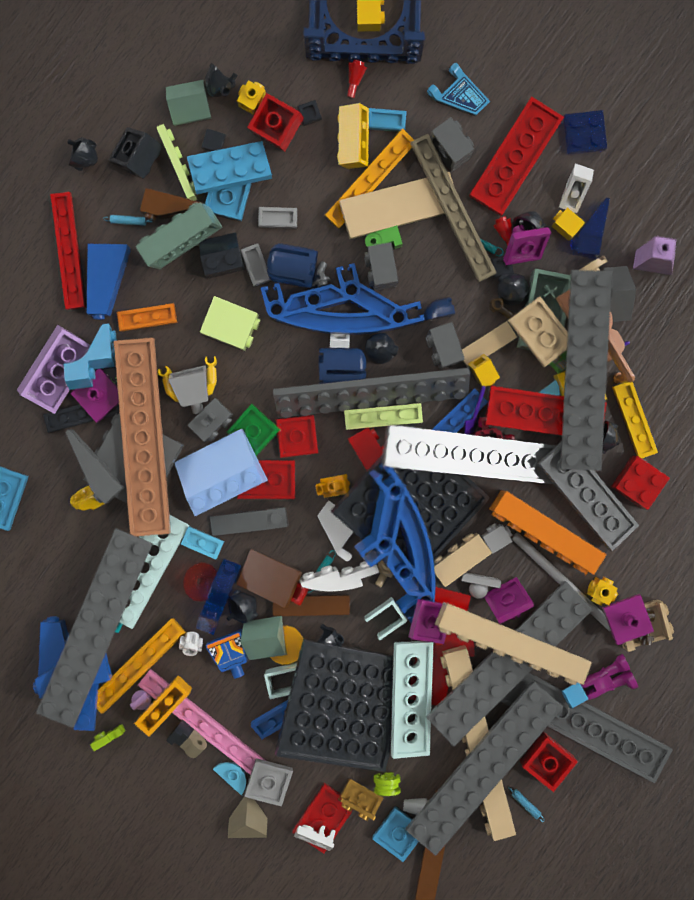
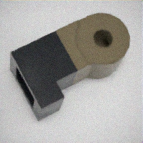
M184 720L176 726L166 739L171 745L175 742L191 758L198 757L207 747L206 740Z

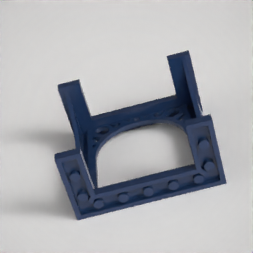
M309 0V27L304 28L306 58L313 61L329 59L330 61L348 59L350 62H353V60H367L371 63L378 62L379 60H384L388 63L406 61V63L415 64L421 62L425 42V32H420L421 0H404L403 11L396 25L384 35L373 39H358L343 33L333 23L329 15L327 0ZM325 25H329L331 29L324 33V30H326ZM404 27L402 33L398 31V28ZM331 34L339 36L338 41L334 44L326 42ZM390 36H397L401 40V45H392L389 40ZM342 41H348L349 45L341 43ZM380 42H386V45H387V46H385V45L379 46V43H380Z

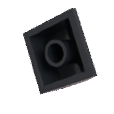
M127 127L109 161L134 176L144 179L149 174L155 159L159 157L163 145L146 132Z
M236 232L205 239L199 243L201 261L205 276L208 279L245 270Z

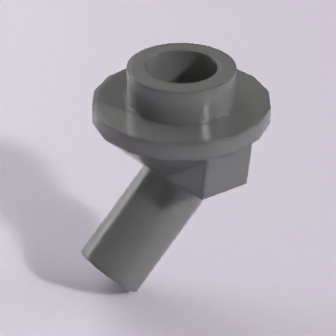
M323 261L320 262L315 272V279L312 283L313 287L326 286L330 281V278L325 276L324 273L327 263Z

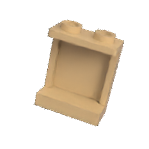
M660 600L644 603L646 609L653 610L655 613V620L651 622L654 632L650 633V636H654V641L652 642L663 639L673 640L672 634L674 630L672 624L668 622L667 615H669L667 605ZM638 638L622 643L623 648L628 652L636 650L635 647L641 646Z

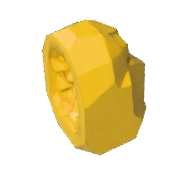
M90 486L80 489L70 498V504L73 508L84 511L88 509L94 510L104 505L103 502L99 503L94 498V492Z

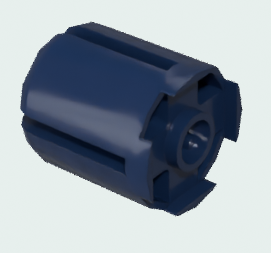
M282 243L274 245L269 252L267 261V275L269 279L276 283L311 288L315 276L318 251Z
M319 348V353H323V355H319V380L323 381L319 382V384L366 379V357L362 350L358 348Z

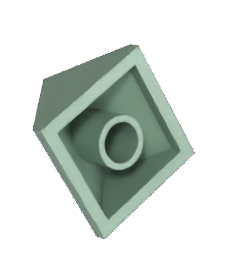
M204 80L166 87V100L174 126L211 119Z
M282 616L252 620L244 623L240 642L249 660L287 655Z

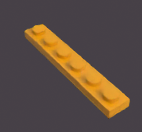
M401 129L324 216L339 229L345 223L339 201L372 192L412 148L410 143L414 139L404 129Z
M171 618L112 676L110 681H107L98 690L97 709L100 713L106 712L180 639V636L186 633L174 618Z

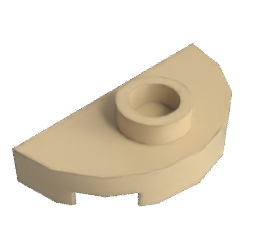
M601 256L580 270L600 271L599 267L608 261L605 256Z

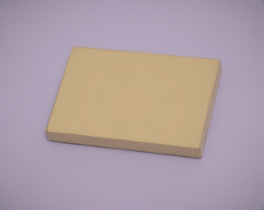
M540 296L508 321L543 367H546L567 350L568 332Z

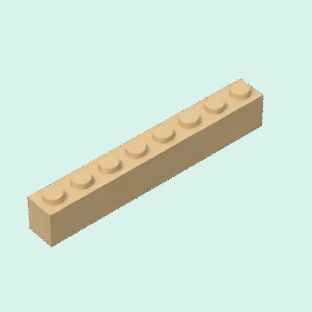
M443 602L435 622L440 627L439 631L448 635L451 632L458 634L457 638L468 642L471 639L476 641L475 645L483 649H486L487 646L494 649L493 652L504 657L506 653L512 656L511 660L521 664L523 661L530 663L529 667L538 671L541 668L548 670L547 674L556 678L561 675L565 677L564 681L576 685L577 682L584 684L592 662L446 602Z

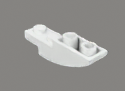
M365 561L355 568L346 567L340 573L335 566H326L321 568L319 572L303 574L299 582L302 587L313 590L343 591L363 586L361 578L379 573L376 564L370 568Z

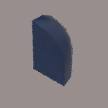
M451 297L431 302L424 312V321L454 316L455 309L451 303Z

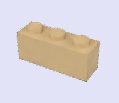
M468 534L463 538L464 542L459 546L457 544L453 545L447 550L448 554L444 557L440 555L433 560L435 574L444 587L492 554L479 534Z

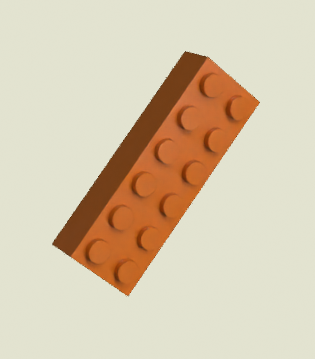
M500 490L489 508L493 511L492 516L502 522L507 520L509 522L508 526L518 532L523 530L525 537L535 543L540 541L542 548L553 554L556 551L558 558L568 564L573 562L572 567L586 575L588 572L594 575L606 557L605 553L507 491Z

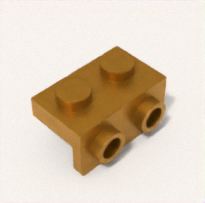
M349 778L338 800L342 802L341 807L350 812L352 809L358 811V816L368 821L369 818L375 820V814L383 797L376 795L373 791Z

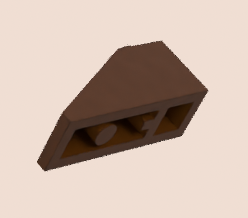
M145 188L140 211L145 215L144 218L156 221V218L167 219L180 213L184 214L188 211L190 205L198 201Z

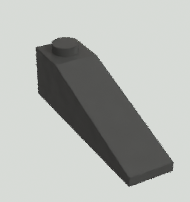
M74 430L66 431L88 484L94 492V498L99 503H109L126 487Z
M286 506L210 517L212 536L283 528L289 525Z

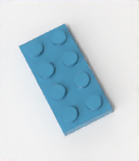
M262 141L187 156L196 194L272 179Z

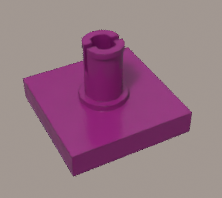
M524 225L514 227L503 259L505 264L510 265L541 259L551 235L549 228L526 231Z
M101 368L95 371L96 378L93 379V387L75 389L71 393L96 423L101 421L119 405L118 387Z
M517 577L500 585V588H494L487 592V595L484 597L499 624L509 619L515 620V616L519 618L522 612L534 607L531 598Z
M640 594L602 607L617 645L654 632Z
M418 599L408 637L415 640L444 644L446 633L439 631L440 627L435 624L443 603Z

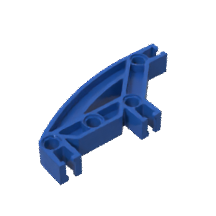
M355 263L349 264V267H347L348 271L352 270L353 280L344 282L341 275L342 270H344L343 266L336 268L340 289L332 284L292 294L287 303H285L280 283L274 284L275 287H273L274 291H278L279 299L269 302L266 294L269 290L268 286L261 288L266 311L272 320L313 332L350 335L372 334L415 325L425 320L424 315H419V318L414 319L407 318L406 311L415 308L417 310L422 309L420 301L399 306L361 284ZM354 286L357 292L354 295H349L346 293V288ZM317 296L319 298L318 304H310L309 298ZM351 302L366 311V313H332L318 310ZM276 305L282 307V311L278 315L272 313V308ZM400 313L403 315L404 320L397 323L394 321L393 315Z
M381 464L380 468H384L388 472L389 478L382 482L380 480L382 478L380 473L377 474L374 470L369 473L380 488L371 534L354 547L370 568L381 559L407 593L395 603L412 624L418 599L425 596L423 600L435 602L433 554L424 522L411 495L392 467ZM393 486H396V489L393 492H390V489ZM399 524L405 539L409 561L395 543ZM385 539V542L379 545L380 541Z

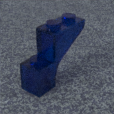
M223 559L196 625L197 629L214 635L241 565Z

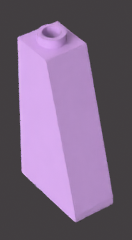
M655 237L638 248L635 254L633 269L672 275L676 240Z

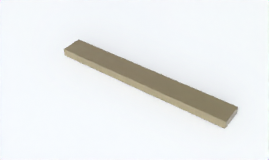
M429 134L412 141L410 144L478 283L495 275L497 272Z

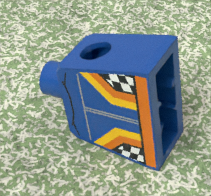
M242 629L209 641L205 645L219 670L224 672L230 669L234 679L244 675L241 665L248 661V657L240 642Z

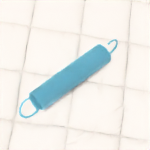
M110 215V220H105L117 224L146 225L144 217Z
M508 787L512 791L511 796L535 819L541 816V812L517 789L512 790Z

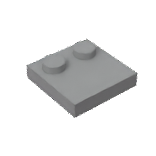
M256 758L244 793L245 797L282 806L293 768Z

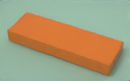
M174 303L117 312L120 332L177 323Z

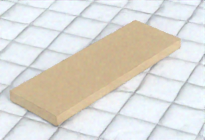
M447 172L452 181L450 172ZM427 178L339 201L350 239L396 225L402 226L445 214Z

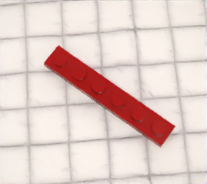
M70 192L50 194L65 309L86 308L72 194Z

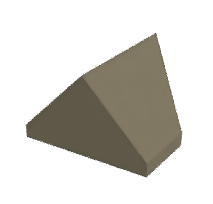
M243 797L229 818L228 838H267L268 819L254 799Z

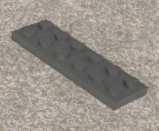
M561 441L537 465L609 551H613L639 525L594 470L560 468Z

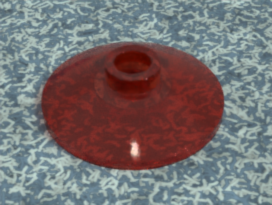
M207 563L194 564L184 576V590L192 600L206 601L216 593L219 586V575L216 569ZM200 578V583L197 585V579Z

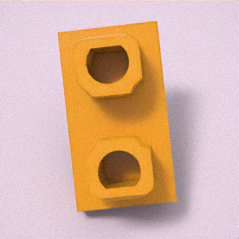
M347 474L320 479L321 483L315 485L317 495H323L324 498L344 495L350 490Z

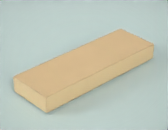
M506 321L462 349L465 358L463 362L467 368H469L468 363L482 354L489 356L517 338L509 323Z

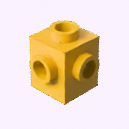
M248 80L247 84L242 85L239 90L238 106L254 115L266 95L265 87L258 82L252 83Z
M595 577L588 586L587 594L593 597L591 601L601 606L603 603L610 605L617 597L618 592L616 591L618 588L613 586V581L605 577L602 580Z

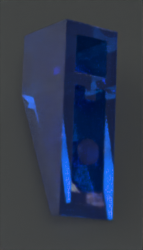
M606 197L600 203L576 237H573L571 243L572 255L593 259L600 255L610 198Z

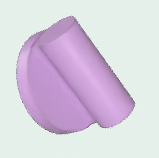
M144 690L135 692L132 696L131 708L133 710L146 709L151 703V696Z

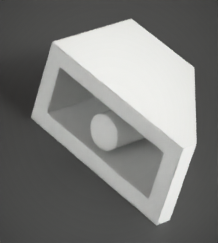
M578 164L574 165L559 204L560 208L566 210L568 207L572 212H578L592 182L593 169Z

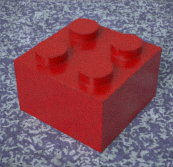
M266 93L247 128L256 136L285 152L304 117L296 109Z
M369 427L348 439L366 470L378 460L384 451V445L380 447L377 442L380 438L374 428L370 430Z
M631 456L611 488L641 509L649 510L670 477L639 456Z
M544 731L520 759L522 767L553 792L578 762L569 751Z

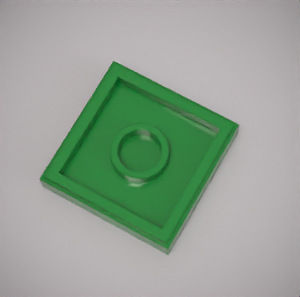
M251 404L229 428L227 433L230 435L243 429L257 457L281 429L254 404Z

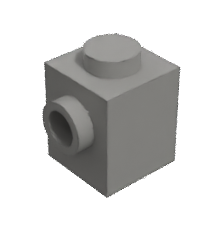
M494 523L486 528L487 532L481 535V538L492 554L513 542L510 538L513 536L507 526L503 527L501 524L497 525Z

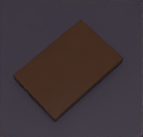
M251 549L236 585L284 608H288L302 572Z

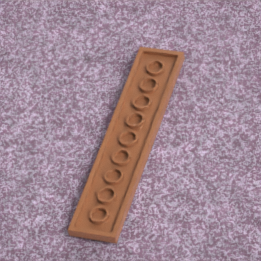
M144 338L114 341L130 534L134 536L170 534L155 339Z

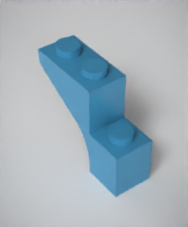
M103 324L100 327L84 357L75 362L64 364L65 383L69 390L93 387V379L96 378L94 369L115 367L114 341H117L115 330L112 331L110 324Z

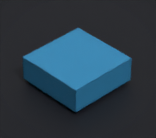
M578 682L576 685L572 684L561 690L570 709L588 700L582 686Z

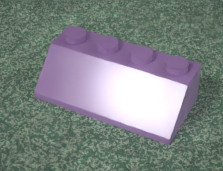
M57 325L17 391L21 396L55 414L69 392V388L65 383L64 364L75 362L84 357L91 345Z

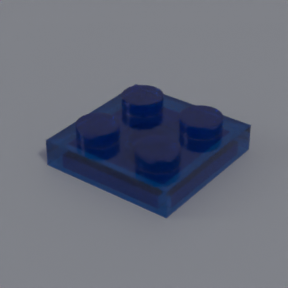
M603 110L565 114L563 116L568 155L604 151L607 149Z

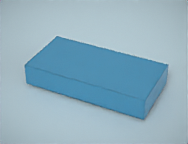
M369 108V129L399 132L401 129L405 130L407 111Z

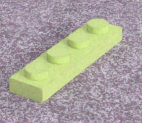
M164 124L157 126V130L187 199L197 200L193 182L190 183L187 177L190 175L186 164L182 165L180 161L182 154L178 146L174 148L172 143L175 138L171 129L167 130Z
M421 403L344 410L346 430L423 423Z

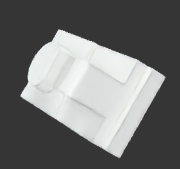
M303 825L296 829L294 837L330 851L334 847L333 838L335 830H331L330 835L325 837V826H322L317 834V832L313 831L312 827Z

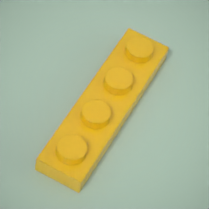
M633 382L622 383L612 387L636 455L640 458H645L658 453Z

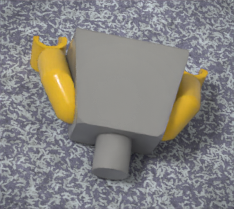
M215 356L213 363H208V357H206L205 366L172 373L171 369L165 366L167 372L162 374V370L158 369V374L163 377L162 382L166 394L175 402H179L182 407L191 405L193 414H198L203 410L202 402L208 401L209 395L214 391L217 382L215 368L217 360Z

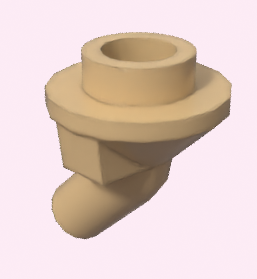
M383 561L378 563L377 567L380 575L375 582V585L380 588L387 576L390 578L393 576Z

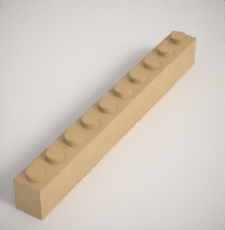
M465 645L442 651L443 657H440L443 669L447 668L448 675L445 676L447 685L452 687V690L473 672ZM485 716L462 738V742H466L468 748L465 750L466 757L489 732ZM501 779L482 801V805H479L482 816H486L487 823L484 824L487 835H491L494 841L516 835Z

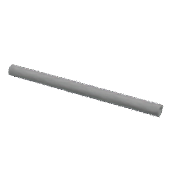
M516 532L511 539L558 584L561 585L564 581H567L593 609L590 614L610 631L605 614L522 535Z

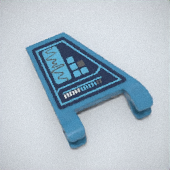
M454 63L450 67L449 72L457 80L443 94L434 84L428 88L427 93L435 101L476 116L490 101L464 74L460 66Z

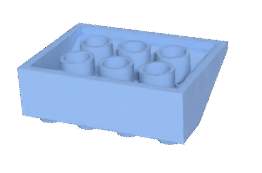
M243 429L174 462L186 499L195 516L268 480Z

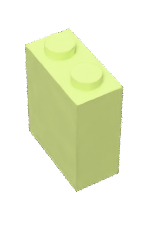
M214 296L200 333L245 351L246 347L250 348L253 337L251 335L253 329L257 330L259 326V315L256 312Z

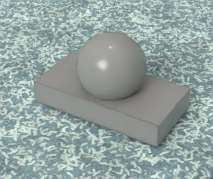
M468 572L460 576L461 581L471 583L469 592L477 599L487 595L488 586L500 588L501 581L494 577Z

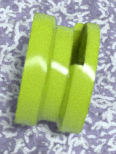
M384 772L381 776L380 773L374 775V783H376L374 793L376 795L394 796L401 793L399 774L394 776V773Z

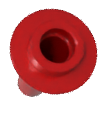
M353 60V63H349L350 85L347 97H355L357 86L367 70L362 61Z
M506 216L496 219V224L493 226L508 246L513 233L511 218L507 219Z

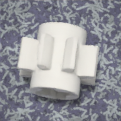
M187 632L185 637L180 636L179 650H183V654L187 656H194L197 654V651H202L203 638H199V634L196 632Z

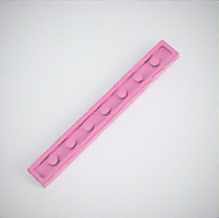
M151 669L138 684L141 689L154 699L169 685L168 682ZM187 697L172 712L250 775L256 758L265 760Z

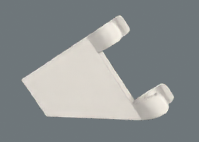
M328 500L318 514V518L336 553L345 561H349L352 558V554L342 547L353 531L331 513L335 505Z

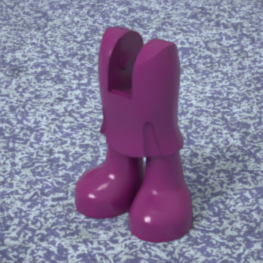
M623 654L617 656L615 662L608 667H603L600 671L586 676L584 684L580 683L582 688L594 685V688L585 691L588 700L597 698L608 691H614V688L623 685L631 689L638 688V684ZM618 672H623L622 674L613 679H611L610 677L611 675L616 674Z

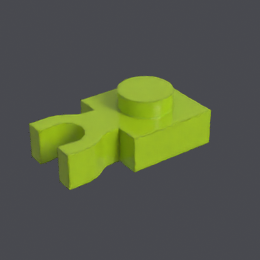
M121 724L107 733L102 731L95 735V740L90 744L93 751L121 736L126 731L124 726Z

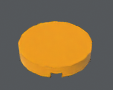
M288 625L283 626L287 655L270 657L273 661L282 665L291 664L298 660L303 641L301 633L296 628Z

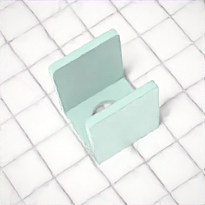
M392 597L365 615V621L368 622L393 605L401 618L377 634L379 640L407 622L406 616Z
M297 662L266 669L264 677L270 699L287 696L291 689L290 686L274 690L270 676L295 671Z

